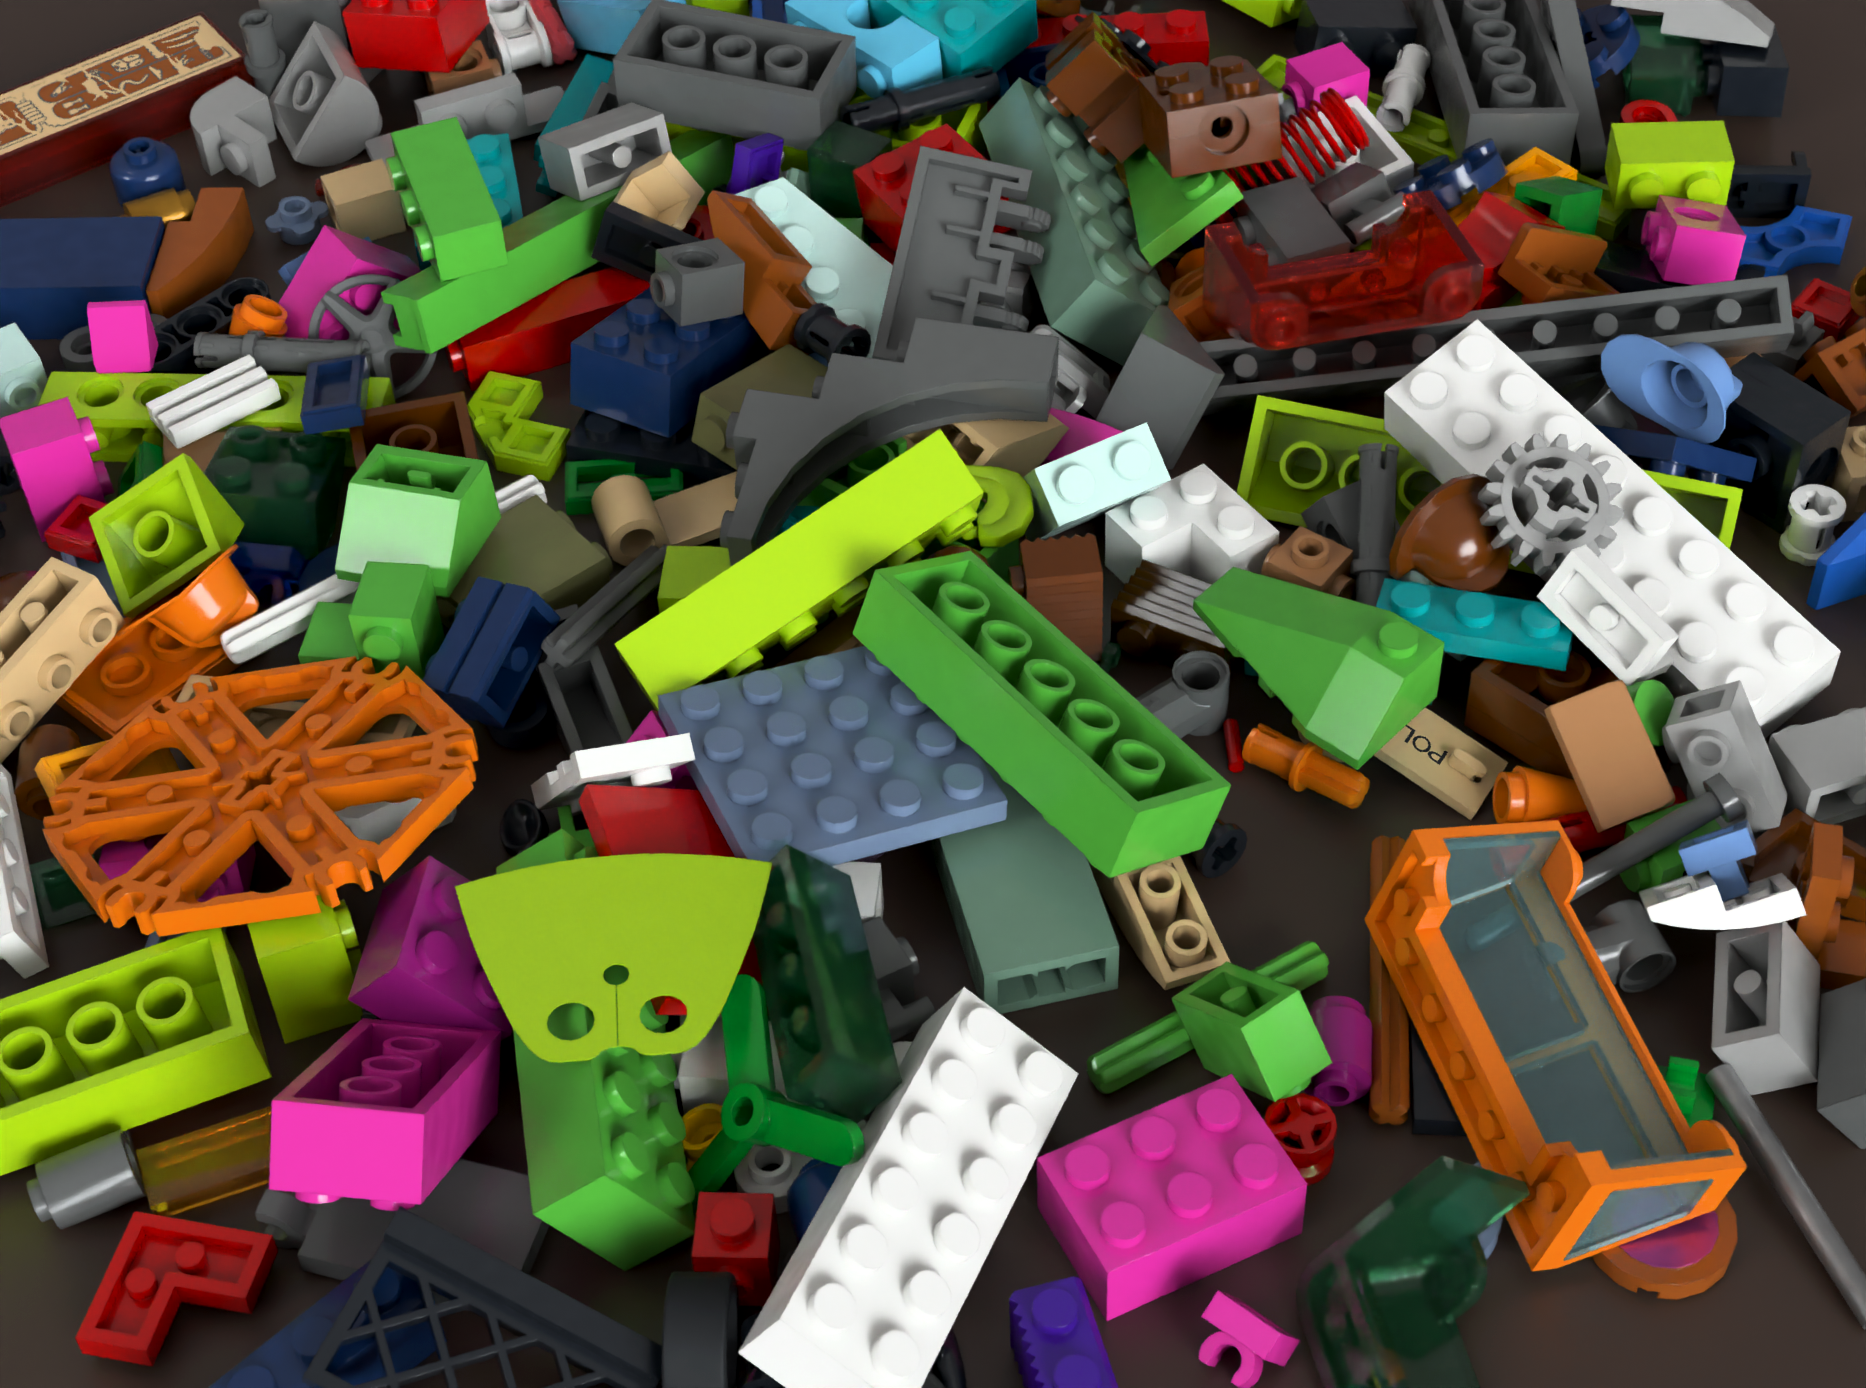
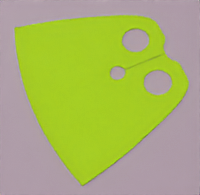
M697 854L612 855L560 861L513 870L455 886L470 938L485 974L513 1029L522 1042L536 1056L548 1062L558 1063L593 1059L602 1051L617 1047V1018L618 1047L633 1048L638 1053L647 1056L675 1054L688 1051L697 1046L713 1027L720 1015L754 934L772 862ZM622 965L628 969L629 977L624 983L617 985L616 1002V985L607 983L604 980L603 974L610 966ZM673 996L681 1000L686 1006V1020L679 1028L671 1032L656 1033L648 1030L640 1020L641 1008L645 1003L654 997ZM567 1003L585 1005L593 1012L595 1018L594 1025L588 1034L579 1039L561 1040L553 1036L547 1026L548 1016L555 1008Z

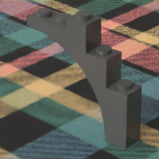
M916 317L910 341L901 340L899 343L896 362L832 353L825 377L817 376L815 378L811 398L747 389L740 412H731L726 428L727 448L734 449L737 467L735 497L738 499L734 511H725L720 528V546L728 548L730 565L733 566L772 540L795 507L821 482L867 451L907 434L952 423L995 419L1047 422L1058 380L1059 337Z

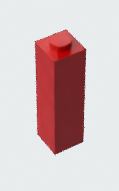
M615 267L565 280L445 346L444 350L452 372L462 370L471 391L477 390L489 371L522 377L571 362V342L648 289L650 282Z

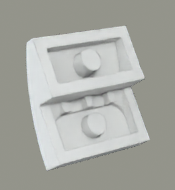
M1707 871L1690 877L1687 875L1639 891L1642 903L1651 921L1674 927L1700 930H1731L1770 925L1806 915L1797 888L1783 873L1750 883L1748 894L1724 902L1721 899L1716 883Z

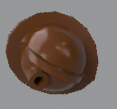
M1473 473L1452 478L1431 491L1410 512L1397 532L1389 555L1390 570L1388 574L1394 579L1399 580L1410 570H1414L1440 587L1481 593L1496 588L1508 572L1510 547L1509 544H1506L1503 547L1494 549L1490 543L1499 533L1497 526H1485L1480 523V518L1492 505L1479 500L1478 493L1487 483L1492 482L1485 476Z

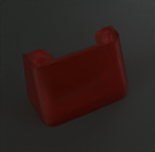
M1432 190L1403 194L1402 205L1405 211L1390 226L1387 227L1385 223L1373 224L1370 250L1268 266L1269 255L1262 243L1250 244V247L1245 245L1242 235L1234 222L1205 226L1202 302L1206 315L1218 331L1265 350H1282L1461 318L1470 312L1479 301L1485 265Z

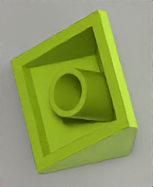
M184 453L88 517L123 615L130 619L204 571L220 555L233 546L245 525L193 459Z

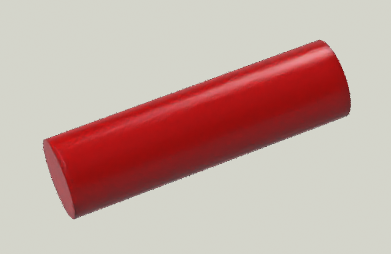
M1228 719L1223 723L1228 769L1233 773H1238L1245 768L1244 759L1242 758L1239 722L1235 719Z

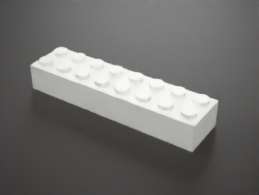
M1478 319L1384 392V429L1442 484L1452 478L1473 473L1487 477L1485 475L1487 470L1496 460L1503 461L1501 455L1511 444L1516 442L1524 448L1525 443L1533 434L1539 433L1547 447L1550 446L1559 434L1567 435L1568 450L1576 452L1583 444L1588 443L1591 445V451L1587 460L1593 466L1606 460L1611 464L1602 478L1605 484H1621L1622 491L1610 501V504L1623 509L1624 516L1614 526H1609L1615 531L1617 536L1605 549L1599 548L1601 553L1599 558L1679 635L1667 651L1673 657L1674 663L1666 672L1654 678V680L1660 681L1669 689L1674 700L1679 696L1740 680L1763 736L1766 738L1831 684L1841 651ZM1540 468L1543 471L1554 470L1552 468ZM1549 499L1547 506L1552 510L1555 503ZM1558 537L1545 539L1552 542H1564ZM1526 557L1523 561L1534 571V559ZM1555 562L1552 563L1551 567L1542 576L1538 575L1546 583L1557 570Z

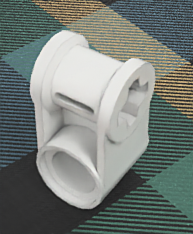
M485 0L490 22L486 25L488 44L494 58H497L499 61L502 75L510 74L512 70L539 63L543 67L553 65V56L546 30L542 22L538 21L528 0Z

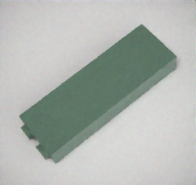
M980 756L1008 799L1006 820L928 841L978 998L998 1013L1003 1014L1118 989L1119 944L1086 856L1058 829L1047 823L1042 814L1015 788L1004 782L998 772Z

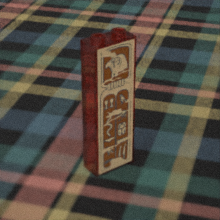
M200 12L1 92L0 207L110 162L112 156L131 139L147 137L152 140L161 141L192 128L190 122L191 109L195 102L206 92L235 76L256 88L253 77L246 71V55L203 12Z

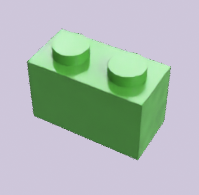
M1225 962L1171 998L1204 1069L1221 1077L1232 1074L1240 1086L1274 1102L1303 1091L1310 1084L1312 1076L1332 1063L1300 991L1296 988L1230 962Z

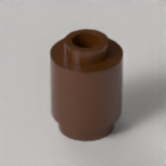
M56 724L39 726L30 732L28 738L20 746L14 794L18 808L28 816L41 821L44 820V817L54 816L49 798L34 768L40 758L83 747L79 736L70 728Z

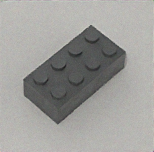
M651 0L613 58L618 107L633 102L663 113L665 122L688 126L701 131L708 130L738 136L744 139L771 133L783 138L784 146L802 151L809 150L822 153L840 121L841 107L849 105L857 90L855 36L665 0Z

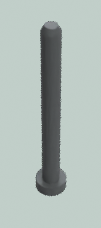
M1717 773L1703 781L1705 793L1582 863V881L1570 902L1719 816L1727 823H1730L1744 815L1742 804L1728 781L1720 773ZM1516 901L1467 929L1462 939L1471 954L1483 953L1525 929L1529 924Z

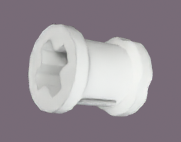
M1807 484L1798 487L1791 494L1788 509L1792 518L1790 525L1786 527V530L1780 537L1779 547L1787 559L1804 566H1816L1817 559L1836 541L1833 535L1834 527L1843 520L1846 502L1838 491L1828 486ZM1820 540L1818 548L1816 549L1817 541Z

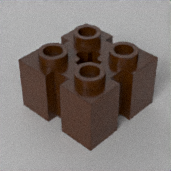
M1091 12L1046 55V68L1049 71L1046 73L1045 79L1049 90L1045 94L1051 104L1063 116L1069 117L1072 113L1076 117L1080 116L1088 125L1083 131L1084 136L1101 155L1106 156L1111 152L1123 163L1144 143L1138 78L1154 76V74L1138 58L1135 59L1114 32L1094 12Z

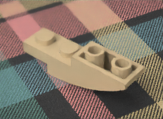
M1181 856L1108 878L1101 870L1089 863L1094 879L1124 936L1140 961L1164 990L1197 981L1225 962H1230Z

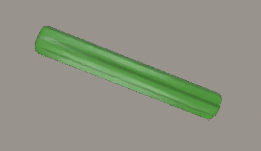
M1306 941L1251 971L1302 991L1326 978L1329 960L1316 942ZM1176 1010L1089 1056L1087 1059V1074L1100 1093L1110 1094L1194 1049V1046Z

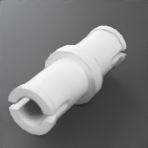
M1407 44L1403 48L1404 51L1400 49L1394 69L1389 71L1384 79L1382 86L1384 97L1377 110L1376 119L1387 131L1399 132L1404 130V124L1408 126L1410 123L1413 107L1423 98L1426 86L1424 76L1430 66L1431 56L1428 50L1419 44Z

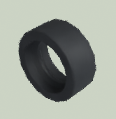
M672 1272L668 1281L664 1304L662 1388H737L739 1367V1303L735 1275L731 1272Z

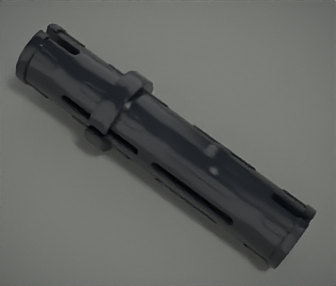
M988 65L972 72L944 78L911 89L900 90L897 87L887 89L883 92V96L841 107L840 119L845 134L848 133L847 138L851 141L890 129L894 132L904 131L910 127L911 123L918 122L919 120L999 99L1000 82L996 72L993 73V68Z

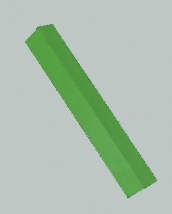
M689 130L670 140L672 154L705 191L698 205H702L707 201L712 189L722 183L728 185L732 175L735 154L731 135ZM622 186L583 201L565 195L502 228L508 265L443 282L440 281L433 266H430L382 291L383 303L394 306L400 328L399 332L393 334L395 345L432 354L600 262L591 258L604 211L615 199Z

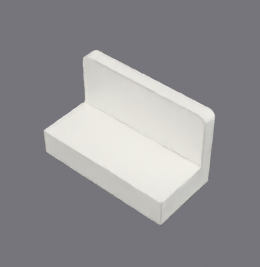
M1583 545L1572 549L1537 597L1626 686L1646 681L1666 672L1674 663L1673 657L1667 651L1679 635L1589 547Z

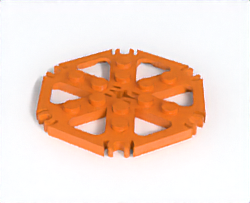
M356 656L211 677L209 679L213 688L212 692L209 691V687L206 684L197 682L192 684L195 697L189 701L179 703L173 701L169 695L162 697L161 705L164 714L154 710L152 704L147 706L55 788L54 792L56 795L50 797L49 800L54 816L44 817L43 824L45 829H42L50 851L102 921L106 923L110 917L113 927L121 928L130 918L135 916L141 934L149 935L156 931L158 937L317 914L321 913L316 896L320 895L321 901L326 906L334 908L341 905L336 889L340 886L355 883L360 885L361 889L365 892L373 889L370 870L380 875L383 882H385L473 790V782L476 781L477 777L473 762L478 761V747L472 727L407 665L401 672L399 664L396 662H391L379 673L375 672L372 658L364 657L357 661ZM309 699L268 739L243 714L257 706ZM393 714L408 715L427 733V735L354 745L380 719ZM163 748L179 749L196 768L123 779L149 754ZM412 798L422 799L401 821L402 825L393 835L384 839L380 844L358 839L334 813L350 806L384 801L401 803ZM168 833L127 873L111 880L92 857L99 847L109 842L119 840L135 842L149 836ZM257 840L292 879L288 886L271 893L251 891L216 896L202 903L198 901L199 897L239 857L244 855Z

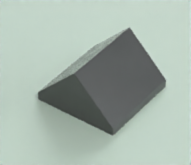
M1158 305L1141 332L1095 421L1123 432L1147 422L1166 468L1173 470L1225 373L1170 308Z

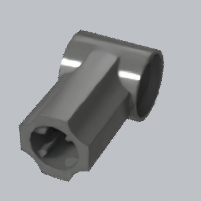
M1192 651L1186 653L1175 661L1171 678L1135 699L1180 739L1187 734L1194 736L1213 734L1223 727L1224 721L1228 718L1229 665L1222 657L1212 652Z
M1623 900L1607 906L1591 920L1589 926L1583 928L1613 985L1618 984L1625 992L1636 993L1655 987L1664 981L1676 966V956L1656 924L1651 921L1644 905L1637 900ZM1537 941L1524 947L1523 962L1528 975V983L1539 1001L1545 1000L1548 1004L1565 1000L1567 997L1551 966L1565 960V952L1559 946L1551 943L1540 946Z

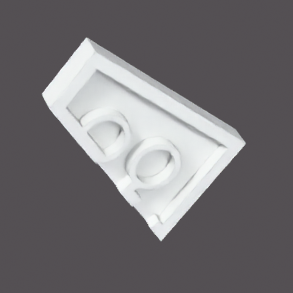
M686 733L575 751L569 755L570 760L560 762L556 765L557 770L543 775L531 785L535 805L538 809L543 810L570 805L572 816L581 815L583 812L578 800L587 784L653 787L672 781L670 769L695 760L690 734Z

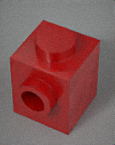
M699 1192L692 1249L694 1272H731L736 1278L739 1306H764L777 1283L780 1250L774 1193Z

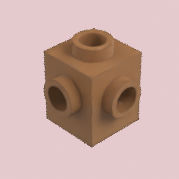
M1299 526L1282 545L1276 544L1270 549L1263 562L1261 575L1351 600L1355 590V580L1350 576L1353 550Z

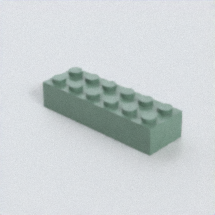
M1019 77L980 121L979 127L991 161L1033 170L1026 202L1009 198V201L1029 205L1032 208L1037 207L1051 215V222L1047 232L1036 233L1016 229L1019 238L1041 244V247H1044L1042 262L1036 265H1029L1049 325L1058 332L1124 366L1157 306L1169 305L1170 292L1162 284L1156 270V265L1151 267L1140 251L1133 211L1128 200L1130 197L1129 190L1120 180L1115 167L1117 164L1115 156L1111 152L1106 156L1101 155L1088 142L1083 134L1088 125L1079 115L1076 117L1072 113L1069 117H1065L1051 104L1045 94L1049 90L1048 87L1041 85L1039 88H1036Z

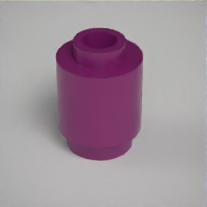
M1326 996L1312 1003L1309 1013L1332 1063L1312 1076L1310 1084L1303 1091L1308 1095L1318 1097L1329 1106H1344L1363 1097L1371 1088L1373 1027L1370 1019L1366 1016L1363 1005L1358 1001L1345 996Z

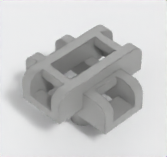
M1036 326L1030 333L1059 337L1058 380L1051 408L1075 414L1082 407L1091 416L1096 418L1109 395V375L1050 326Z

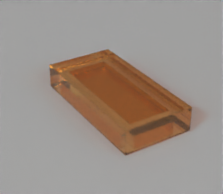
M272 1106L136 1150L152 1213L168 1217L269 1183Z

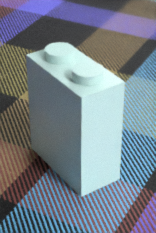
M1147 422L1037 467L1025 475L1023 478L1031 487L1034 506V517L1025 532L1026 538L1031 542L1037 538L1047 539L1050 536L1052 537L1102 516L1106 512L1138 496L1153 491L1170 481V475Z

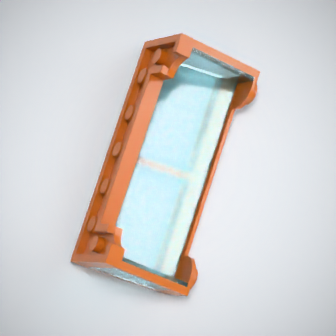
M1559 820L1414 829L1410 833L1364 921L1531 1271L1560 1268L1598 1254L1600 1251L1614 1248L1714 1211L1747 1166L1740 1155L1737 1143L1722 1124L1709 1119L1698 1121L1690 1128L1570 904L1577 887L1582 881L1583 864L1579 853L1573 848Z

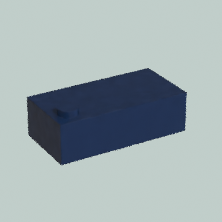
M162 216L0 219V328L16 323L27 340L63 339L73 330L89 326L87 315L88 302L146 300L149 313L152 314L146 289L166 231Z

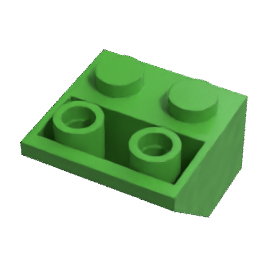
M376 444L348 485L335 565L337 578L360 582L367 561L426 564L430 568L435 595L449 598L501 519L488 462Z

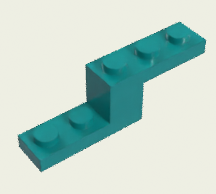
M1385 578L1376 607L1397 614L1445 642L1441 672L1444 665L1445 652L1566 671L1575 636L1543 602L1490 595L1481 592L1456 590ZM1244 659V673L1259 677Z

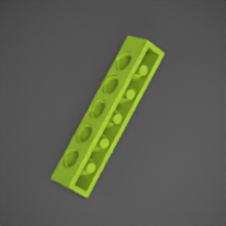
M51 371L38 406L68 397L76 418L88 416L93 426L100 450L90 453L92 461L129 462L136 448L143 441L163 447V433L150 419L146 403L206 374H100L97 372ZM267 375L268 379L273 378L277 382L281 399L221 428L282 427L287 465L356 467L349 428L305 435L300 414L306 376ZM369 377L366 409L396 404L390 378Z

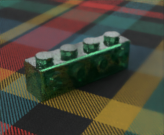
M786 844L769 861L772 862V867L753 934L786 1096L806 1106L851 1119L858 1124L902 1083L857 900L850 875Z

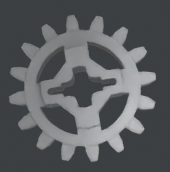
M1540 433L1533 434L1525 443L1524 448L1516 442L1511 444L1501 455L1503 461L1496 460L1487 470L1485 475L1492 483H1487L1478 493V499L1484 503L1491 504L1492 507L1482 515L1480 523L1485 526H1497L1499 533L1490 543L1494 549L1503 547L1506 544L1514 548L1510 564L1516 567L1526 557L1534 559L1535 575L1542 576L1551 567L1553 562H1555L1558 568L1572 549L1586 545L1599 557L1601 555L1599 548L1605 549L1615 540L1617 534L1609 526H1614L1624 516V510L1618 506L1611 505L1610 501L1622 491V487L1618 483L1605 484L1602 476L1608 471L1611 464L1606 460L1593 466L1587 460L1591 451V445L1588 443L1583 444L1576 452L1568 450V440L1565 434H1559L1549 447L1546 446ZM1540 468H1552L1554 470L1543 471ZM1549 499L1555 503L1552 510L1547 506ZM1558 537L1564 542H1552L1545 539Z

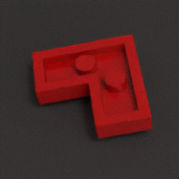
M134 1211L75 1337L82 1354L153 1367L181 1302L252 1314L278 1253L273 1235Z

